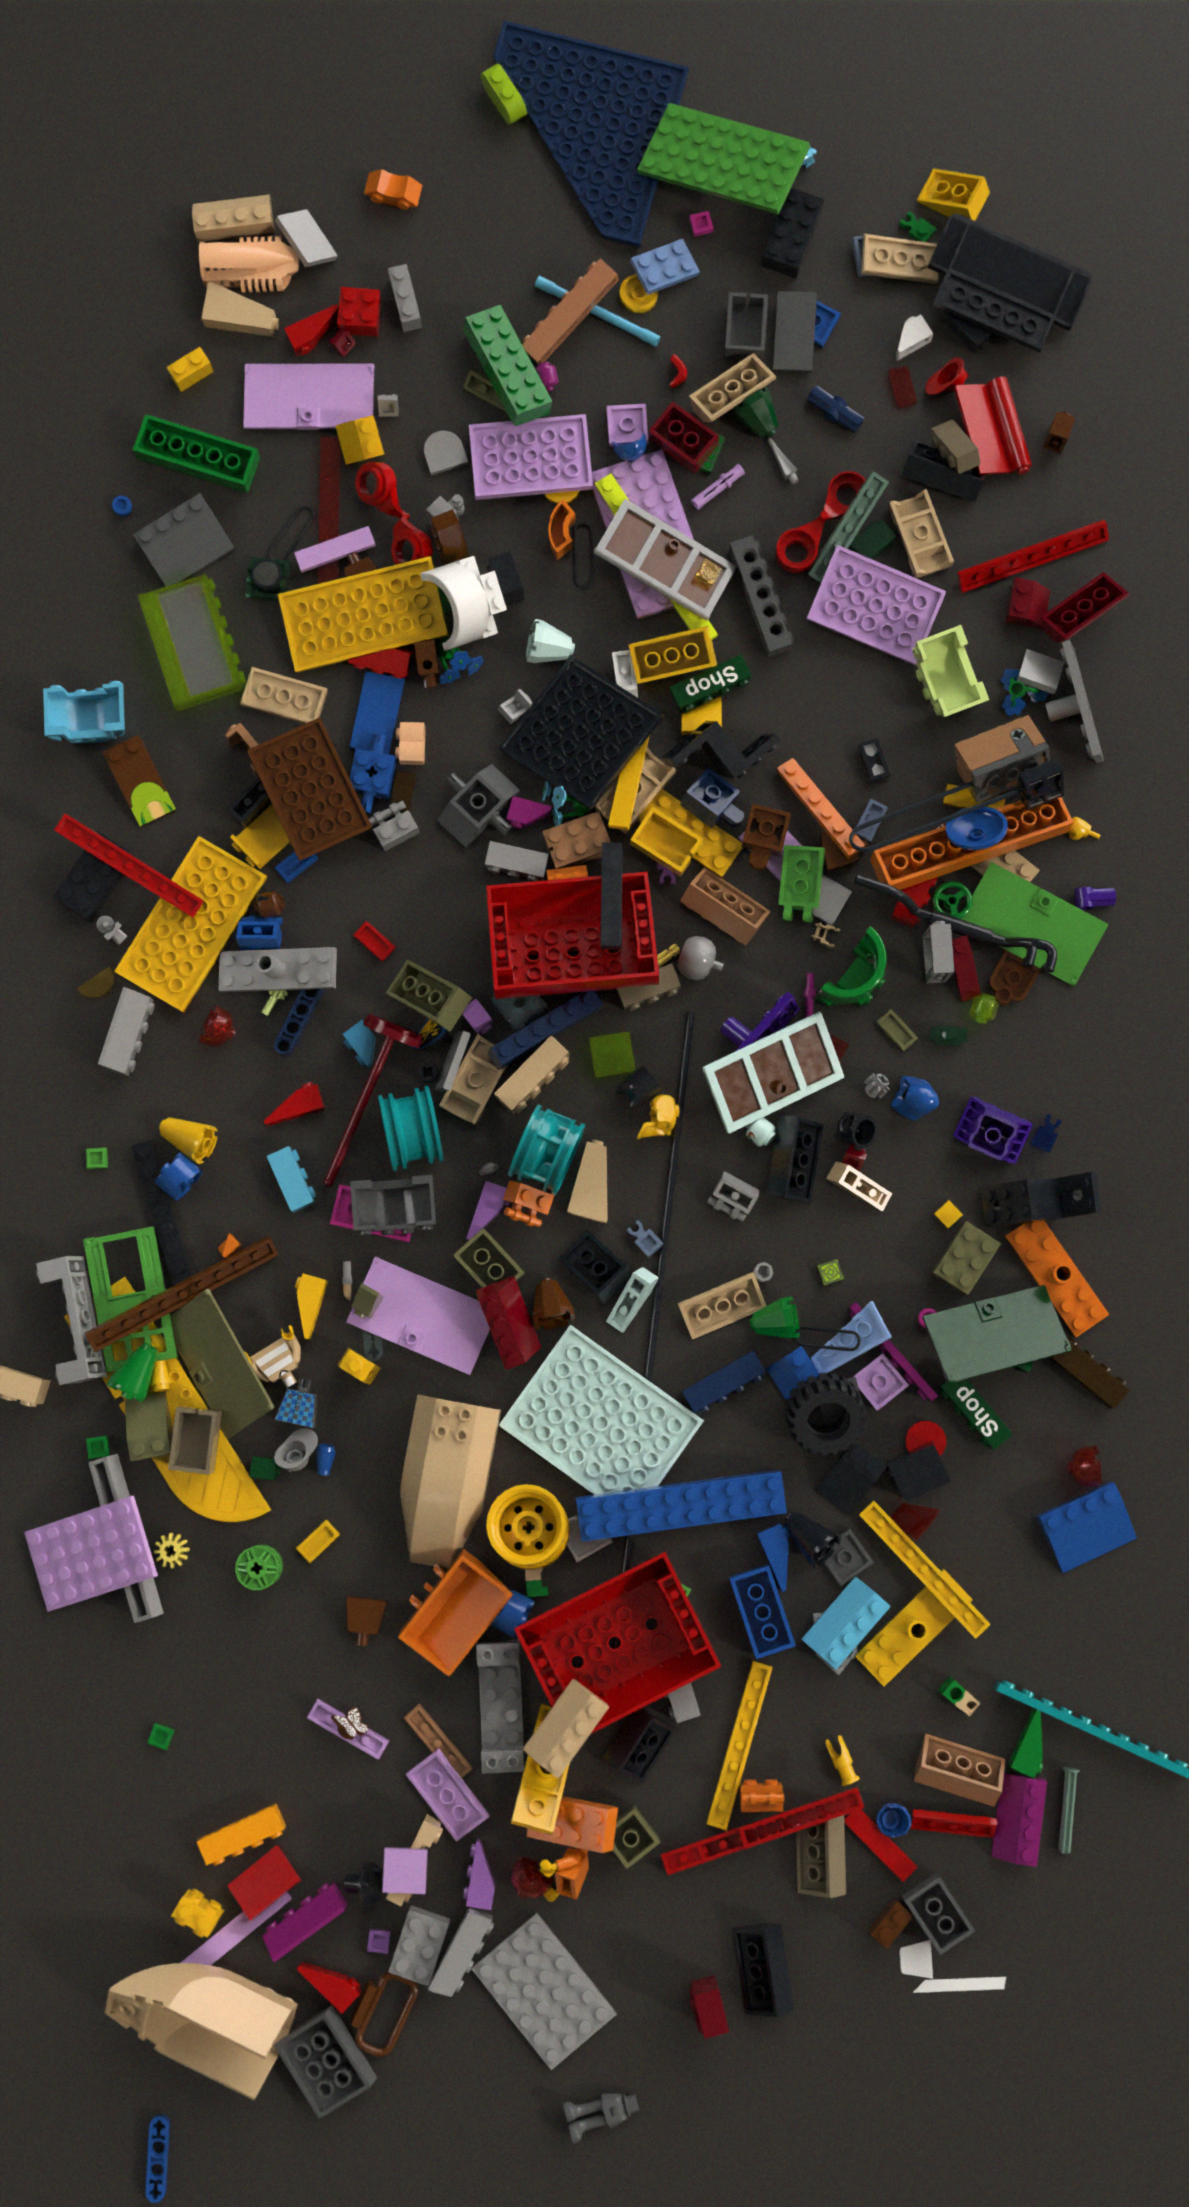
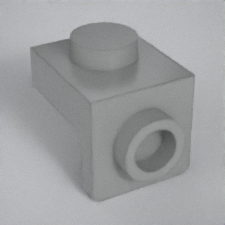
M519 689L512 698L502 703L497 710L511 724L528 711L532 701L527 694Z

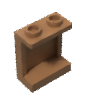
M241 723L232 725L226 731L225 737L232 748L240 742H243L248 749L258 745ZM250 764L249 766L251 770L253 771L255 777L258 778L259 776L253 764Z

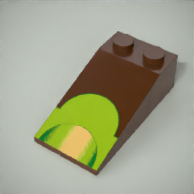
M139 735L103 751V755L140 827L176 810Z

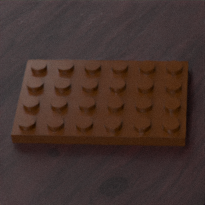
M320 717L247 750L248 756L299 861L372 828Z

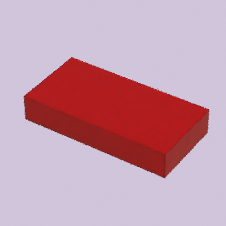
M365 921L353 934L382 963L396 949L368 921Z

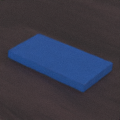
M366 671L350 749L370 751L374 738L373 735L379 734L380 737V734L386 736L383 753L390 754L405 679Z

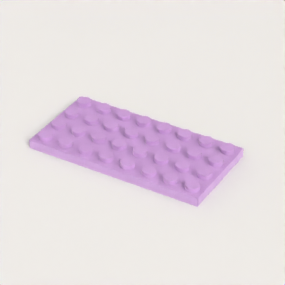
M663 450L643 455L634 461H624L592 472L593 492L606 530L614 515L596 489L595 483L612 473L630 502L693 539ZM620 569L637 620L675 608L668 597Z

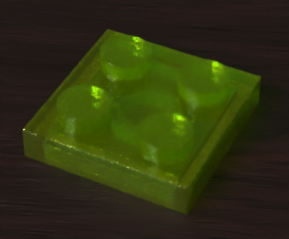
M629 1031L589 1038L596 1078L635 1071Z

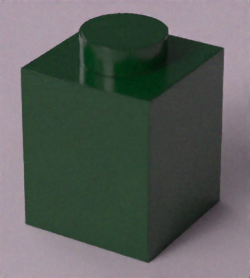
M252 1456L249 1477L276 1480L277 1476L281 1475L282 1468L275 1463L274 1458Z

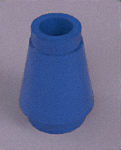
M318 1444V1449H316L317 1474H330L336 1454L335 1446Z

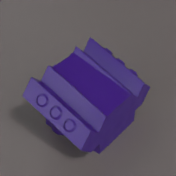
M971 1096L953 1136L968 1144L969 1147L1001 1161L1002 1159L1016 1164L1033 1124L991 1103Z

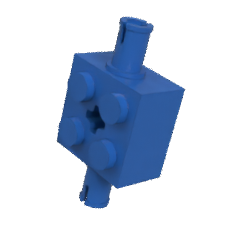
M379 734L373 735L374 738L370 751L355 750L350 781L356 794L362 795L361 804L366 814H371L374 797L390 799L397 761L395 756L383 753L386 736L380 734V737ZM374 771L376 774H373V776L370 777L369 774H371Z

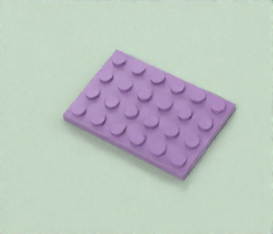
M586 414L538 418L514 427L512 421L469 425L476 500L593 489Z
M837 545L806 620L915 666L917 662L912 648H915L917 641L928 637L946 591Z
M134 1496L24 1532L47 1612L158 1576Z

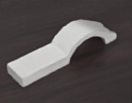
M630 650L612 652L616 684L638 697L636 676Z

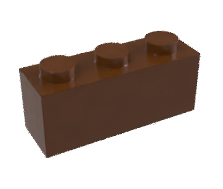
M452 509L432 517L433 526L430 529L434 539L437 538L434 542L438 552L441 551L438 555L442 565L468 558L467 546L454 510Z

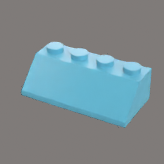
M854 1577L801 1640L836 1670L891 1606L861 1580Z

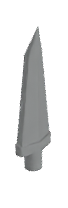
M486 1163L482 1166L479 1173L481 1176L492 1175L499 1166L494 1163Z

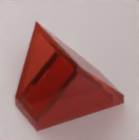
M903 1502L890 1517L912 1539L917 1541L932 1525L941 1509L911 1505Z

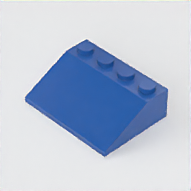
M1110 1481L1035 1516L1062 1573L1137 1539L1121 1495L1115 1483Z

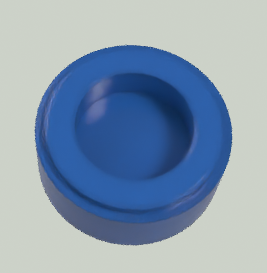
M120 495L113 499L112 509L116 515L124 517L131 513L132 503L128 497Z

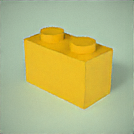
M200 347L167 366L170 377L180 392L214 372L210 361Z

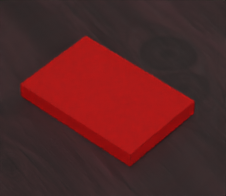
M276 1845L228 1884L227 1887L248 1919L252 1921L299 1883L301 1878L281 1848Z

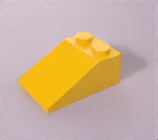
M933 168L917 198V202L947 217L953 214H960L975 221L990 194V190L983 176Z

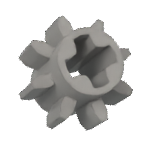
M872 1073L864 1081L867 1085L865 1091L872 1098L878 1096L881 1099L890 1090L887 1087L889 1081L883 1074L875 1075Z

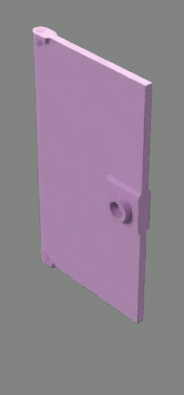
M245 364L243 428L336 429L335 425L373 415L374 364Z
M375 1256L363 1284L377 1291L384 1298L372 1318L366 1316L363 1319L354 1313L356 1309L352 1308L346 1323L470 1375L490 1330L480 1302Z

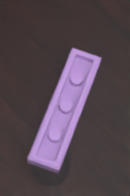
M369 526L294 553L301 572H305L347 557L353 552L358 553L376 545Z
M320 1699L316 1700L307 1716L308 1719L379 1760L389 1742L388 1739L369 1728L363 1736L356 1733L355 1738L352 1740L343 1738L338 1733V1726L333 1722L331 1716L334 1714L346 1717V1715Z

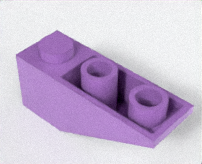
M477 1838L476 1844H472L470 1857H474L473 1866H468L467 1878H470L469 1887L465 1886L463 1899L467 1900L466 1906L491 1910L495 1883L481 1839Z

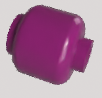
M549 362L536 364L534 366L547 392L553 391V387L559 383L556 367L550 365Z

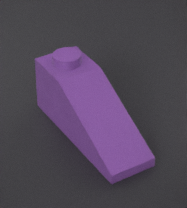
M485 1181L466 1238L468 1241L482 1228H485L503 1210L504 1205H509V1202L503 1200L506 1187Z

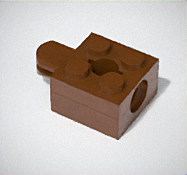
M752 803L741 847L751 849L749 865L753 869H764L768 864L770 854L781 856L791 813Z

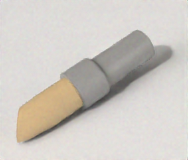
M343 1261L342 1284L344 1297L347 1300H351L352 1292L351 1261Z

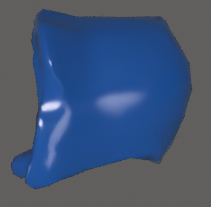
M902 1076L900 1079V1090L896 1092L891 1107L905 1118L914 1121L936 1109L939 1105L937 1093L926 1080ZM908 1089L906 1097L903 1101V1093Z

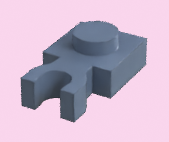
M637 1220L635 1223L639 1230L634 1232L629 1227L627 1232L630 1236L637 1238L634 1243L649 1258L663 1246V1242L650 1228L645 1232L642 1223Z

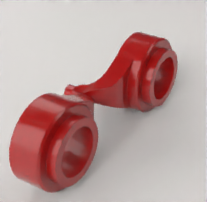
M383 462L363 464L355 478V488L359 498L364 503L375 506L385 514L400 518L393 527L391 554L395 565L407 562L402 554V547L406 540L411 543L413 548V555L410 561L429 556L433 557V546L428 535L408 522L410 514L405 513L400 508L396 488L397 481L392 468ZM369 473H372L376 478L377 486L373 494H370L366 488V479Z
M844 471L834 476L828 487L824 510L818 518L798 528L787 530L780 536L775 555L778 564L784 570L791 573H802L812 567L817 557L824 522L826 520L842 518L849 507L838 501L836 493L845 487L852 488L858 493L866 480L862 475L853 471ZM792 544H799L806 549L807 557L802 562H792L785 555L786 548Z

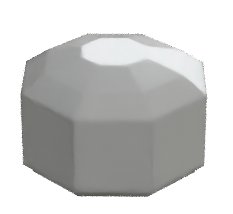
M766 1262L756 1264L753 1270L756 1280L760 1282L769 1281L773 1275L772 1266Z

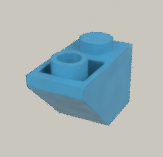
M361 1020L343 1033L346 1038L343 1042L349 1050L354 1049L358 1055L355 1058L360 1065H366L369 1069L372 1066L376 1038L370 1029L363 1025L364 1021Z

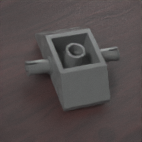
M493 764L478 772L467 784L456 776L455 773L450 775L451 778L448 777L445 782L457 794L448 803L437 822L465 848L490 824L502 833L503 836L507 834L506 831H510L512 826L500 816V813L512 801V797H516L521 790ZM482 801V806L476 807L475 802L480 803Z

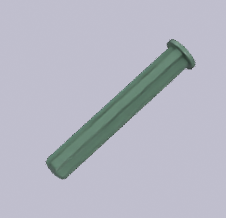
M1063 1767L1065 1777L1058 1850L1060 1853L1069 1854L1071 1852L1077 1773L1080 1770L1072 1767Z

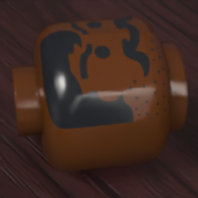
M276 891L258 894L256 901L253 903L255 912L259 913L262 918L280 916L282 910L285 909L283 896Z

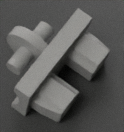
M109 916L98 918L96 926L100 932L104 933L102 936L107 940L112 938L120 945L127 937L119 929L122 925L118 921L114 922Z

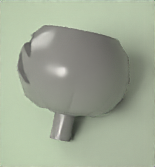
M694 936L686 940L677 968L686 978L700 980L704 979L712 968L722 971L724 964L715 961L716 947L712 941L705 937Z

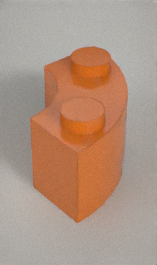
M380 169L369 172L364 194L370 197L374 203H384L402 210H408L418 206L422 185L410 176L394 175Z
M564 499L554 508L550 516L548 528L550 548L557 560L573 549L569 531L576 522V514Z

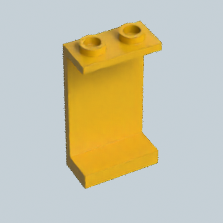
M272 804L237 837L233 834L230 836L233 841L231 845L238 853L243 851L247 856L245 860L252 867L256 865L259 869L290 842Z

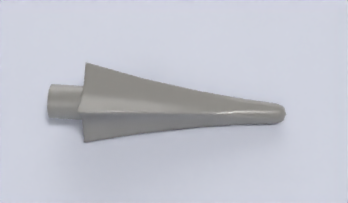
M768 438V443L775 454L784 480L787 481L789 479L792 484L797 483L799 479L797 478L796 471L798 469L785 457L774 441Z

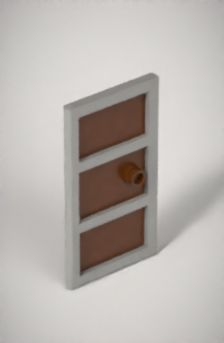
M624 499L598 546L594 548V554L706 621L710 618V614L737 567L627 499Z

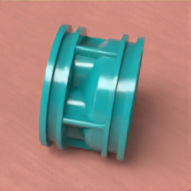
M538 1104L519 1142L508 1176L513 1177L515 1174L518 1176L517 1180L519 1181L522 1178L540 1181L544 1183L543 1191L546 1192L550 1189L552 1190L551 1194L556 1196L574 1158L586 1124L581 1123L578 1126L576 1125V1120L555 1113L551 1109L543 1111L542 1106Z

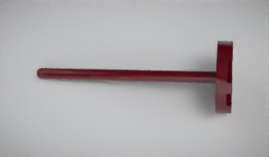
M370 1013L368 1017H365L363 1025L385 1035V1038L325 1176V1186L331 1187L337 1177L394 1040L419 1048L422 1042V1035Z

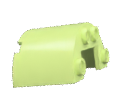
M961 625L919 640L915 643V648H912L918 667L916 676L919 681H922L924 697L926 700L930 699L937 716L946 717L989 700L983 681L977 682L964 648L968 642Z

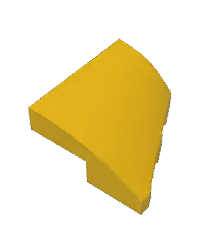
M717 697L707 704H702L682 714L681 735H689L705 721H717L722 727L721 697Z

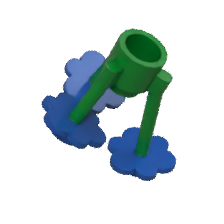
M1006 669L1004 676L1001 678L1004 688L1011 694L1005 697V702L1002 704V708L1005 709V713L1008 716H1012L1014 713L1016 715L1021 714V710L1026 705L1021 700V697L1026 692L1031 696V701L1034 703L1045 701L1046 695L1049 694V692L1032 686H1025L1022 682L1017 681L1018 669H1013V671Z

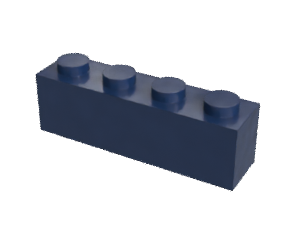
M751 1351L681 1392L693 1413L698 1411L701 1414L710 1409L709 1404L716 1401L719 1404L728 1398L726 1394L732 1391L736 1394L745 1389L744 1384L752 1381L754 1384L761 1380L765 1370L755 1352Z

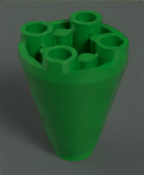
M144 1342L111 1375L106 1385L114 1390H121V1395L129 1400L134 1398L143 1403L149 1389L158 1349Z

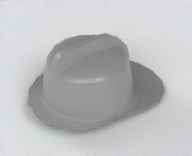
M301 1428L293 1432L275 1452V1463L288 1472L303 1469L308 1463L309 1456L317 1446V1434L308 1428Z

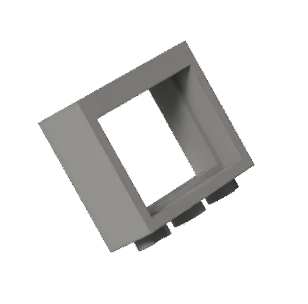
M936 921L928 927L922 936L926 984L947 982L954 973L951 924H945V921Z

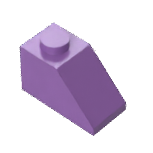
M477 999L473 1000L467 1005L461 1015L476 1034L482 1033L484 1035L492 1029L493 1020Z

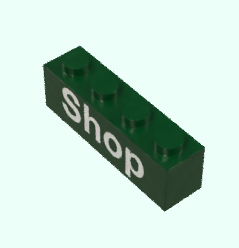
M741 654L670 686L669 693L678 712L684 711L687 713L695 709V706L700 703L704 705L713 701V698L718 695L722 697L729 694L731 689L747 686L749 681H751L752 674Z
M968 1379L952 1384H947L945 1380L939 1385L941 1396L946 1401L950 1400L954 1404L953 1410L959 1417L964 1416L968 1421L966 1423L967 1427L973 1433L977 1432L981 1437L979 1441L986 1449H997L1013 1435Z

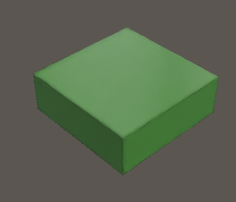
M106 1147L86 1149V1169L108 1168Z

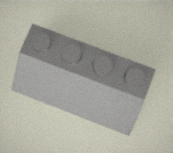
M123 987L98 1062L101 1067L129 1076L130 1072L134 1071L136 1065L134 1058L136 1053H139L141 1050L142 1042L140 1040L142 1034L147 1032V1019L149 1015H152L155 1007L154 1000L151 997Z
M468 1908L431 1978L428 1990L452 1997L454 1992L458 1993L464 1983L461 1980L463 1974L470 1972L474 1964L471 1960L473 1955L480 1953L484 1942L481 1941L484 1934L489 1935L494 1926V1923L491 1922L493 1915L479 1908Z

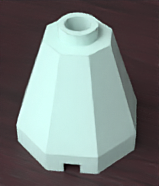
M534 620L531 626V630L534 633L532 632L529 635L527 642V662L540 663L568 659L569 655H573L575 644L572 643L571 637L543 620Z

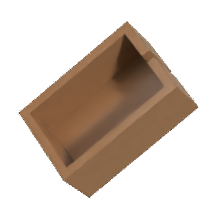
M599 811L542 831L555 869L578 866L601 858L602 843H611Z

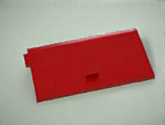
M1003 376L992 379L987 384L955 385L953 388L967 436L979 450L981 465L976 466L978 475L1018 473L1021 475L1029 472L1032 463L1007 377Z

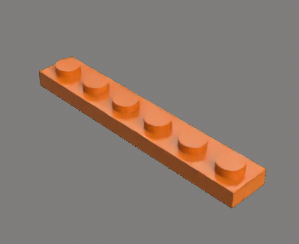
M794 758L777 767L776 772L845 856L849 859L857 854L859 851L851 846L849 840L850 833L853 831L852 828ZM855 834L853 836L855 845L865 848V844Z

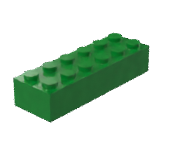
M501 305L465 317L463 331L514 427L550 414L553 401Z
M145 414L133 447V452L139 460L247 494L260 461V455L256 448Z

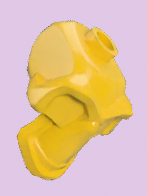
M662 1094L651 1100V1112H649L651 1122L643 1124L637 1136L638 1140L651 1136L671 1135V1130L676 1123V1117H679V1105H675L673 1097Z

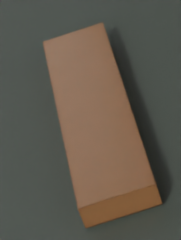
M420 1703L403 1717L432 1753L438 1748L441 1750L461 1778L473 1769Z

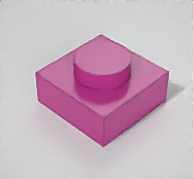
M709 211L690 215L694 237L713 232Z

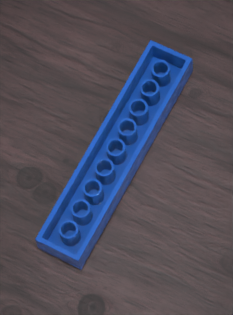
M779 1470L574 1497L581 1542L787 1513L782 1472Z

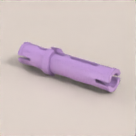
M736 464L727 473H722L718 480L695 498H692L691 502L696 509L699 510L725 488H730L734 481L745 474L743 468Z

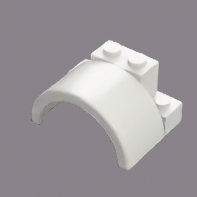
M471 556L420 574L422 581H431L443 590L452 607L454 627L451 637L445 643H442L445 651L498 633L493 614L507 609L495 571L480 575L475 557Z

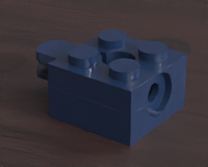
M710 768L686 791L680 804L711 829L719 820L730 828L736 829L740 827L744 819V813L734 806L740 791Z

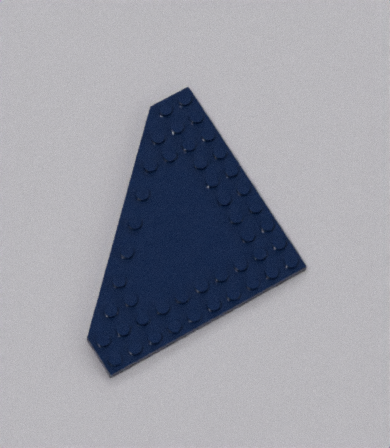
M504 20L494 52L496 64L498 63L502 66L521 95L527 109V115L602 238L640 247L659 180L641 175L637 169L668 104L680 105L689 67Z

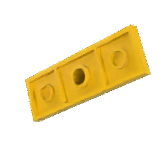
M944 1569L941 1570L948 1580L971 1602L973 1599ZM925 1586L858 1651L855 1657L885 1687L955 1617ZM919 1623L920 1631L917 1634H912V1626Z
M540 1705L534 1732L552 1707ZM530 1755L527 1756L511 1824L549 1835L553 1834L569 1764L561 1776L557 1778Z

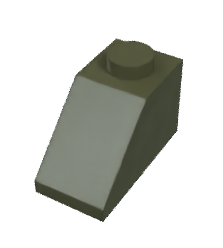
M361 1283L351 1307L356 1309L354 1313L365 1319L366 1316L372 1318L384 1297Z

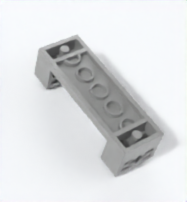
M65 1256L36 1263V1274L40 1284L63 1282L62 1290L66 1296V1311L70 1318V1332L73 1335V1349L77 1360L55 1365V1376L59 1385L75 1384L107 1377L103 1350L94 1352L85 1335V1332L98 1326L85 1256Z
M519 1640L478 1642L476 1648L477 1666H479L482 1774L524 1772L525 1757L523 1750L524 1735Z

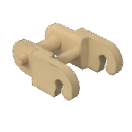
M821 922L819 924L815 923L817 929L815 934L811 935V938L814 941L819 940V944L834 948V944H829L826 941V935L829 930L840 933L841 929H836L829 924L824 926ZM821 929H824L825 932L823 937L821 938L819 937V933Z

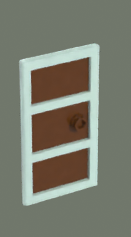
M820 1011L702 1067L727 1133L736 1131L845 1078Z

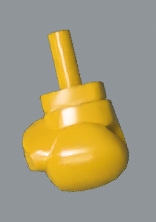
M1072 817L1073 825L1068 831L1070 839L1079 840L1086 838L1088 835L1096 839L1100 838L1101 835L1091 831V825L1079 817Z

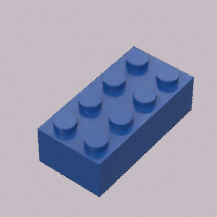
M765 1564L728 1577L755 1658L759 1659L795 1647L796 1645L769 1565Z

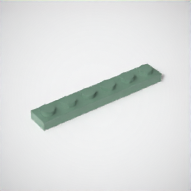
M874 471L870 472L807 574L820 583L822 582L836 546L839 545L848 549L889 481Z

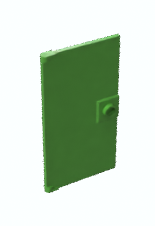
M990 862L972 895V907L969 913L961 918L991 929L993 933L1003 937H1027L1046 940L1052 943L1057 950V962L1054 972L1050 974L1073 987L1077 984L1081 973L1109 925L993 862ZM999 946L1022 959L1026 956L1027 950L1024 947L1008 948ZM1037 949L1034 965L1041 968L1046 963L1047 953L1044 950Z

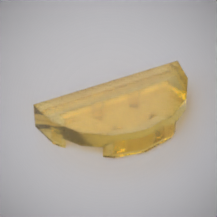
M109 966L78 987L77 990L89 998H99L106 995L114 984L112 968Z

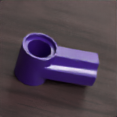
M1076 888V907L1081 910H1089L1094 907L1115 906V889Z

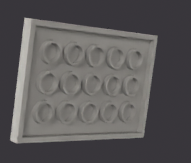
M537 1912L471 1968L551 2070L617 2015L616 2011Z

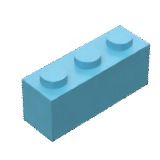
M288 1146L267 1156L291 1212L295 1213L316 1203L314 1200L317 1197L312 1186L308 1187L306 1182L308 1175L304 1167L300 1169L297 1162L300 1160L296 1149L292 1150Z

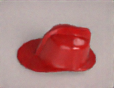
M955 357L933 374L926 383V393L935 395L943 390L954 391L953 387L955 385H963L969 377L963 368V359Z

